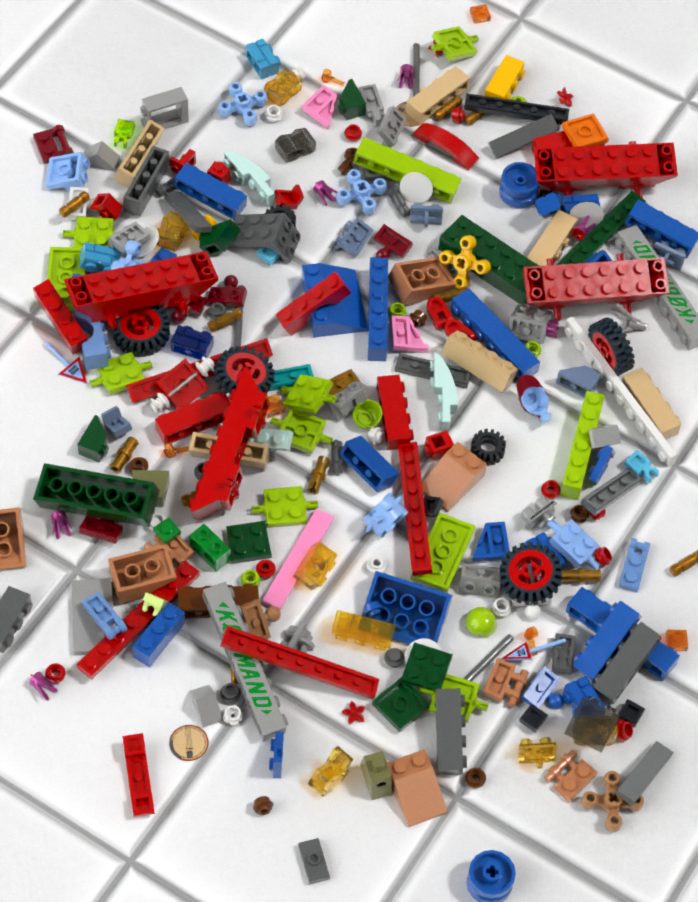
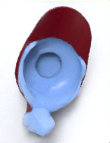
M522 375L519 377L516 387L522 408L527 413L537 415L541 423L550 421L551 413L547 412L549 398L543 386L532 375Z

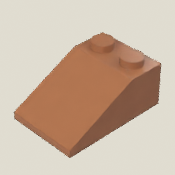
M439 256L395 263L388 275V279L403 305L419 303L432 297L434 293H441L456 286V282L448 268L440 262Z
M457 442L444 454L423 481V493L426 496L441 497L444 501L442 508L448 512L485 476L487 464Z
M21 508L1 509L0 570L25 567L26 554Z
M166 544L108 559L109 572L119 604L144 597L146 592L151 593L177 579Z
M425 749L387 762L392 777V791L408 827L447 814L448 811L434 769Z

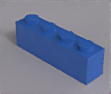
M186 163L175 176L174 188L234 221L236 216L240 215L246 207L247 195L230 187L227 183L217 180L212 175L206 174L196 166Z
M639 199L624 223L629 227L637 225L644 235L660 243L664 240L670 244V248L676 250L680 247L686 251L685 258H688L698 240V232Z
M621 600L618 604L615 602L611 606L608 618L606 620L603 619L597 626L598 632L595 636L591 635L585 643L587 647L583 653L579 652L573 660L575 662L573 666L591 680H594L599 673L603 672L608 659L616 654L619 644L626 640L631 628L642 617L637 611Z

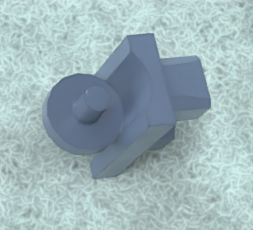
M414 203L410 208V223H422L424 227H428V224L442 225L443 207L439 206V204L424 206L421 203Z
M664 240L660 243L656 242L654 251L658 257H665L666 265L680 271L686 257V251L680 247L676 250L670 248V244Z

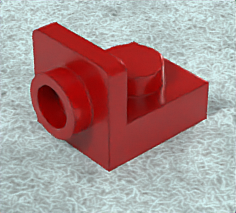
M189 149L186 154L181 156L180 160L171 157L169 159L170 170L178 174L186 163L194 166L196 164V152Z

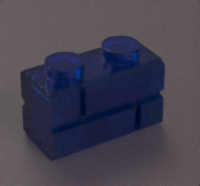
M178 325L171 339V351L202 360L203 356L205 358L209 357L214 345V336L209 332H199L190 326L183 327Z

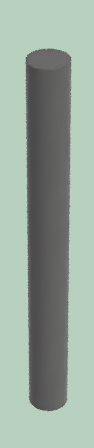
M418 43L413 44V77L415 83L413 81V97L420 92V44Z
M236 307L239 308L243 314L244 307ZM243 317L238 320L235 319L234 349L236 346H241Z
M508 634L464 679L473 681L514 640L513 636Z

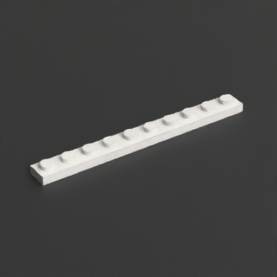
M573 316L566 319L565 333L569 338H572L577 350L584 354L585 360L589 365L591 364L595 370L602 374L601 378L605 382L607 390L614 394L617 403L623 406L628 418L635 422L638 431L647 438L649 446L658 453L659 459L665 462L668 467L674 465L677 456L675 451Z

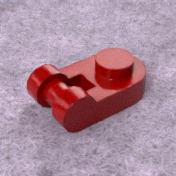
M432 297L427 301L426 310L433 321L435 329H442L448 320L453 319V316L441 298Z
M450 319L445 323L444 333L447 337L459 331L465 333L473 341L477 340L476 334L459 320Z

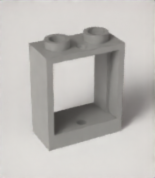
M182 87L142 99L140 110L143 116L141 118L143 128L149 120L154 121L165 129L189 122L188 98ZM176 105V109L151 116V112Z

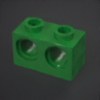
M205 524L189 535L190 547L216 572L231 561V549Z

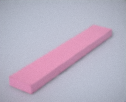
M316 508L265 594L262 604L269 607L275 606L279 610L282 609L333 522L334 516Z

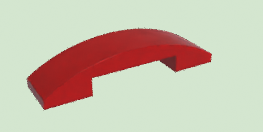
M422 123L412 133V136L425 144L430 141L454 156V162L467 170L479 160L477 154L466 143L441 127Z
M143 733L122 736L133 815L138 817L155 814Z

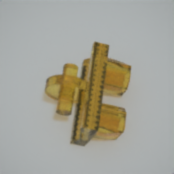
M542 737L539 739V743L532 744L529 738L521 739L518 761L519 763H536L537 769H542L543 762L556 761L557 744L552 742L550 737Z

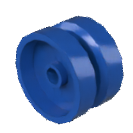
M515 162L504 168L499 188V194L504 203L514 208H525L534 203L540 186L536 180L535 167L528 163Z
M495 850L483 851L476 855L470 863L466 881L471 896L478 902H503L512 891L516 875L513 862L507 855Z

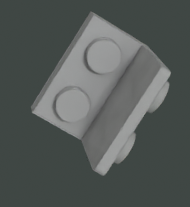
M528 304L517 305L510 316L508 329L518 339L543 344L545 342L547 324L552 318L553 312L547 308H533Z

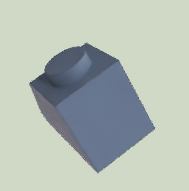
M587 366L563 369L558 372L556 383L585 398L586 391L594 392L602 374Z

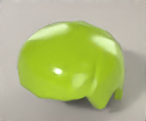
M367 399L356 405L352 417L354 423L360 429L370 430L380 423L383 412L381 406L376 401Z
M477 607L470 610L465 618L466 628L474 636L481 635L484 638H488L494 634L497 628L495 615L485 607Z

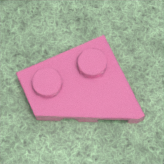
M323 85L302 105V110L328 129L337 94Z
M391 315L392 350L427 353L429 346L427 344L424 345L420 338L421 334L414 327L411 318Z

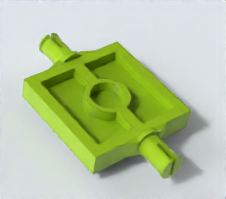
M460 26L435 31L432 35L437 44H433L431 49L433 52L443 51L450 62L475 56L478 52L473 45V42H478V36H468Z
M77 216L74 231L63 230V238H74V248H82L85 242L108 247L109 237L114 233V219Z
M130 352L109 359V366L97 368L100 377L89 381L92 388L103 384L109 394L113 395L127 390V384L145 379L142 371L153 368L152 363L149 360L139 364L133 353Z
M300 374L293 387L282 386L281 393L288 394L283 405L288 409L292 408L316 414L324 402L335 403L337 400L335 395H329L333 383L329 379Z
M292 408L283 420L272 417L270 420V424L280 427V430H290L293 432L291 447L300 451L313 454L316 445L320 441L329 445L333 441V437L323 434L326 420Z
M302 486L264 489L263 505L252 506V514L264 513L267 519V528L306 524L307 509L318 508V501H306L303 496Z
M447 674L442 689L460 688L461 695H465V707H461V715H465V722L467 724L475 708L487 712L489 703L477 700L480 684ZM421 688L420 692L431 694L432 701L429 712L436 714L435 692Z

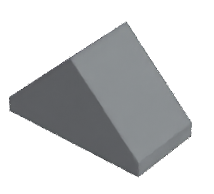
M103 141L87 147L84 152L85 157L90 161V166L115 171L120 160V155Z
M605 425L589 429L591 448L621 444L618 425Z
M210 685L191 690L190 695L202 727L222 722L216 694Z

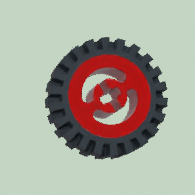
M159 305L129 310L128 316L115 319L118 328H113L112 330L113 340L117 347L120 346L122 352L126 349V354L133 351L134 356L138 357V353L142 352V357H144L146 352L149 351L150 355H153L154 349L159 352L161 346L165 347L166 341L169 340L170 324L168 315L162 307L159 309ZM149 324L153 326L151 330H149ZM130 327H132L133 333L129 331Z
M606 317L589 326L588 337L617 376L634 367L635 360L633 358L635 357L631 353L633 348L629 346L630 341L626 340V333H622V327H618L616 321L614 322L612 318Z
M236 346V349L230 347L228 351L225 350L220 355L215 367L214 381L218 383L217 388L219 390L223 388L222 394L224 396L227 393L231 394L233 389L236 390L238 373L242 372L245 366L248 367L253 379H255L254 381L259 391L268 393L275 373L274 369H272V362L268 363L269 358L267 356L262 358L264 353L261 351L257 355L255 348L248 351L249 346H244L243 350H241V346Z
M523 542L520 543L519 548L516 545L512 547V552L508 550L506 558H502V564H500L501 584L504 587L505 593H509V597L512 600L516 598L517 603L521 604V601H524L525 605H529V602H533V605H538V601L541 600L544 603L547 597L551 599L553 593L558 592V586H561L562 579L561 563L553 550L549 551L548 546L545 545L543 548L541 543L538 542L536 546L533 545V542H528L529 545L525 546ZM530 563L535 582L532 584L527 564Z

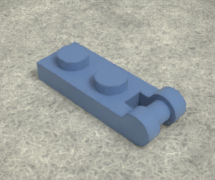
M631 538L619 588L638 592L650 543L637 542V539ZM634 550H641L642 554L635 553Z
M99 592L81 601L83 608L102 629L109 640L115 638L116 634L124 633L128 630L123 620Z

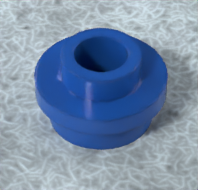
M378 601L370 602L363 607L365 617L370 618L379 616L383 610V606Z

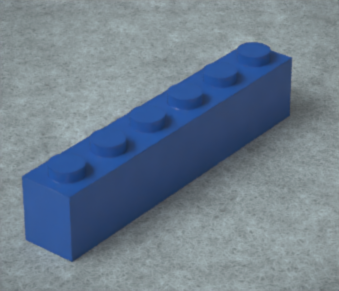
M370 257L368 361H386L388 337V258Z
M470 288L452 298L451 312L453 315L458 317L465 326L476 334L477 340L481 341L489 351L495 352L500 358L511 362L513 366L518 368L515 378L519 379L522 375L533 376L538 373L540 361Z
M581 587L568 602L566 613L597 633L599 623L603 619L606 620L610 615L609 609L611 605L606 601L600 600L592 591ZM660 641L642 667L664 681L677 665L680 655L673 648L667 647Z

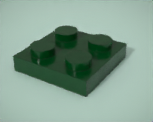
M265 521L226 526L233 564L272 558Z
M414 642L401 681L433 692L436 689H442L453 654Z
M401 678L372 701V705L399 732L403 731L430 708V704L410 684L402 682Z

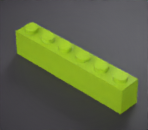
M363 137L353 161L357 165L386 175L388 178L401 182L402 178L408 173H422L432 183L433 192L431 196L450 204L462 179L455 174L443 171L438 167L424 163L422 160L412 158L405 153H400L389 146L381 145Z
M586 391L560 496L579 500L592 449L589 429L597 428L605 397L603 394Z

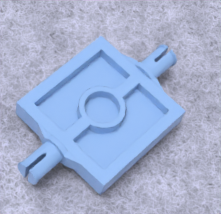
M553 518L547 523L555 531L553 537L548 542L576 569L586 562L594 570L601 565L592 557L599 545L572 519L562 526L555 522Z

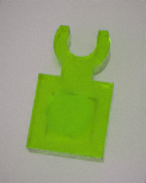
M118 119L114 131L115 147H117L119 142H123V148H127V139L132 140L135 130L134 121Z

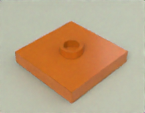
M594 113L562 123L561 127L573 147L599 146L609 141Z

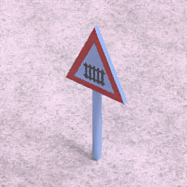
M46 342L45 345L67 366L58 375L87 384L80 356L69 364Z
M566 639L529 649L527 642L501 658V660H532L530 653L565 643Z

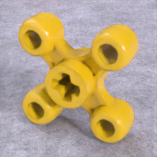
M471 235L464 236L460 240L462 251L459 255H456L451 250H445L439 255V260L442 264H454L455 269L458 271V275L454 278L456 282L455 287L458 289L469 286L470 278L468 273L470 270H475L478 274L484 275L491 269V264L488 260H476L472 254V250L476 246V239Z

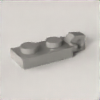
M376 84L360 86L358 90L366 102V115L369 119H373L375 127H379L383 120L382 117H384V107Z

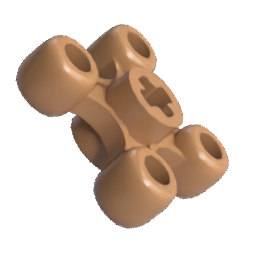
M609 771L603 779L607 792L603 795H597L592 791H587L582 796L581 804L587 810L602 807L608 814L605 820L606 829L609 832H617L622 826L619 810L629 808L631 811L637 812L642 809L644 798L641 795L636 801L637 803L631 806L615 795L620 784V775L616 771Z

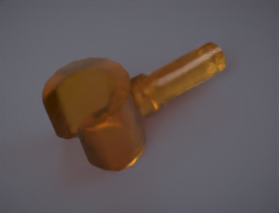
M323 70L322 81L324 83L331 81L344 86L345 82L333 77L331 70Z
M172 443L164 445L165 450H163L168 458H172L177 453L188 452L189 447L174 448Z
M535 626L527 628L524 633V637L529 641L531 649L536 648L533 638L538 636V632Z

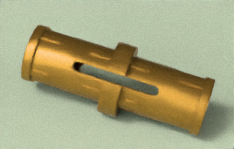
M128 437L123 447L118 449L116 458L110 464L113 472L120 473L126 462L132 458V453L139 444L138 440L134 437Z
M324 456L318 457L316 467L311 472L312 478L307 487L308 492L311 493L313 487H315L313 494L319 493L321 483L326 478V469L330 463L328 457H325L324 463H322Z
M562 569L561 582H578V584H582L583 582L601 581L600 569Z

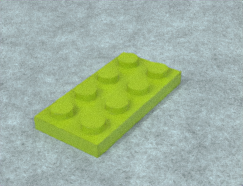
M50 247L47 279L51 281L70 312H74L64 279L71 278L73 273L85 275L86 269L79 268L81 248Z
M439 512L428 537L433 573L418 576L411 574V580L448 593L476 526Z

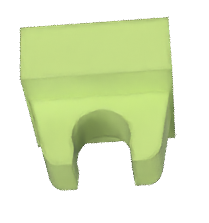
M146 592L143 598L142 610L147 612L148 608L153 606L154 612L152 615L157 616L168 601Z

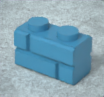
M264 39L246 44L245 55L260 79L278 74L281 62L279 57L273 54L270 44H267Z
M85 242L80 251L79 268L86 269L88 272L108 271L114 261H119L121 252L115 248Z

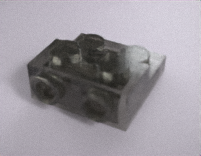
M588 696V698L582 697L564 734L602 753L621 717L617 714L619 710L609 705L604 708L599 705L600 701L592 696Z

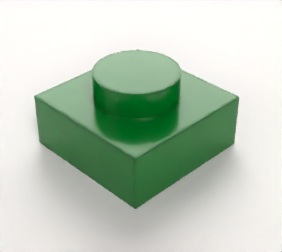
M169 517L153 527V532L164 544H168L181 535V530Z

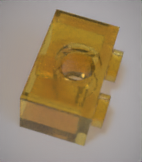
M316 542L309 548L293 577L311 590L318 586L321 587L327 580V577H325L327 572H330L335 566L336 562L334 560L338 554L322 542Z

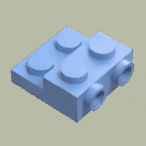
M82 152L51 157L49 159L45 186L48 190L65 187L67 191H70V187H84V184L88 182L86 170L90 168L89 159Z

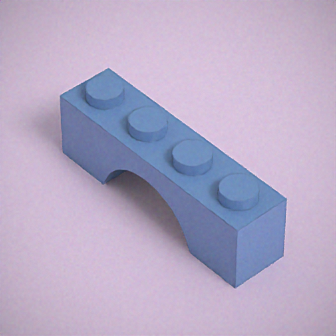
M74 309L75 319L82 330L92 335L88 341L82 343L86 370L109 366L108 359L111 358L110 348L105 346L108 345L107 335L102 333L105 332L104 321L92 323L89 316Z

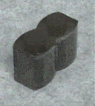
M306 128L295 129L291 134L279 136L275 140V149L284 162L288 163L298 159L300 156L313 153L316 150V141Z

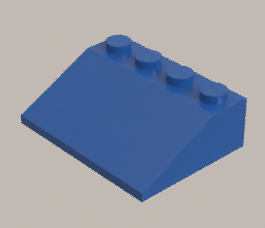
M322 263L302 265L301 279L304 293L335 271L351 291V294L339 303L325 304L309 316L313 338L368 331L355 269Z
M375 571L365 605L378 601L383 606V610L379 616L370 618L365 617V610L363 609L358 628L409 645L418 639H430L438 643L454 595Z

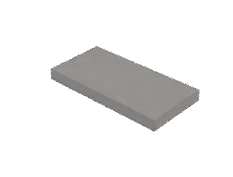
M111 578L71 581L74 655H86L106 636L83 608L81 601L99 592L113 608Z

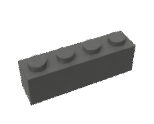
M152 146L123 197L124 211L141 217L155 192V188L158 187L169 167V151Z
M642 622L638 625L635 624L629 631L630 637L627 641L623 640L617 648L619 652L614 658L611 656L605 664V671L602 674L599 673L593 680L594 690L614 704L662 639L660 634Z
M460 688L436 689L438 775L463 774V768H467V756H463L462 748H466V735H462V727L466 726L465 715H461V707H465V695H461Z

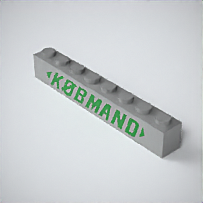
M637 225L617 233L615 244L617 249L621 250L624 254L625 260L659 258ZM666 268L670 293L654 297L652 300L659 306L663 317L667 318L671 329L677 333L680 342L689 351L698 347V314Z
M223 582L203 589L202 597L221 641L226 626L250 633L247 623H243L241 619L243 615L240 606L235 605L233 600L235 594L232 587L228 588L227 583ZM224 648L262 742L274 738L276 731L285 733L288 721L285 714H281L278 708L280 707V702L277 695L273 696L271 691L273 688L272 682L263 672L265 670L263 661Z

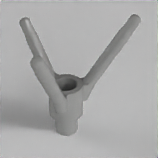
M619 303L616 306L625 315L614 309L610 310L613 314L627 321L626 328L622 329V333L633 331V329L646 330L647 324L633 317Z

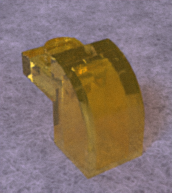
M339 746L333 748L326 763L315 770L308 785L322 797L326 796L349 773L348 768L353 758Z

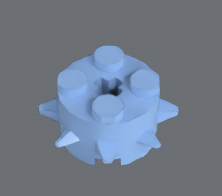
M389 492L362 519L368 526L365 530L366 533L372 530L378 537L383 538L408 513L406 508L400 503L402 495L395 498Z

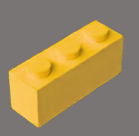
M506 55L486 87L484 96L510 100L512 91H516L519 79L522 80L525 75V62Z

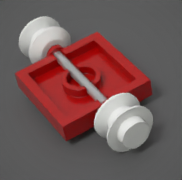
M203 356L201 363L195 362L196 369H194L186 358L155 382L164 394L157 393L158 398H150L152 409L156 413H163L162 408H170L169 400L176 409L189 405L209 388L200 375L208 377L207 372L209 370L214 372V362L209 357L205 358Z

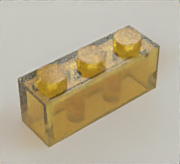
M337 610L331 633L336 634L335 639L347 641V638L355 639V644L366 646L367 643L375 644L374 649L386 651V647L391 648L397 625Z

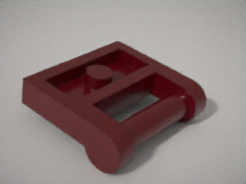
M59 124L52 129L33 134V139L43 164L49 163L51 157L74 153L64 134L65 129L63 125ZM58 136L63 147L62 151H58L53 137Z

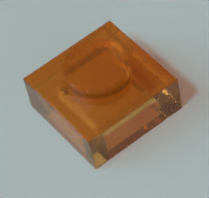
M486 4L470 7L469 12L474 24L491 20Z
M278 394L268 397L270 406L266 414L267 418L285 412V407Z
M667 629V647H671L675 651H687V630Z

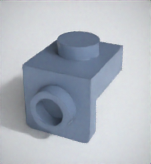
M117 406L101 414L105 429L115 438L124 436L132 430L131 423L121 416Z

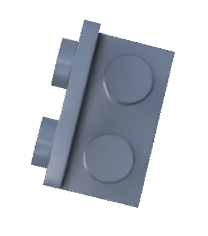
M358 217L352 222L349 220L344 225L343 229L345 231L343 234L340 233L335 240L337 244L333 248L337 251L341 247L354 258L359 255L374 231Z

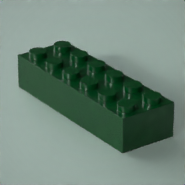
M461 215L440 236L438 250L441 252L451 250L456 255H459L462 251L460 246L462 237L467 235L473 236L476 239V246L473 248L472 254L476 260H488L491 264V269L484 275L478 274L475 270L470 271L517 303L527 304L523 267L539 265L464 215Z
M44 463L33 500L41 508L63 510L68 513L150 527L160 490L154 482Z

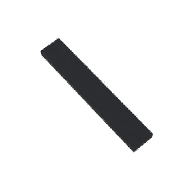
M466 93L464 110L534 121L552 114L556 124L560 125L568 121L570 110Z

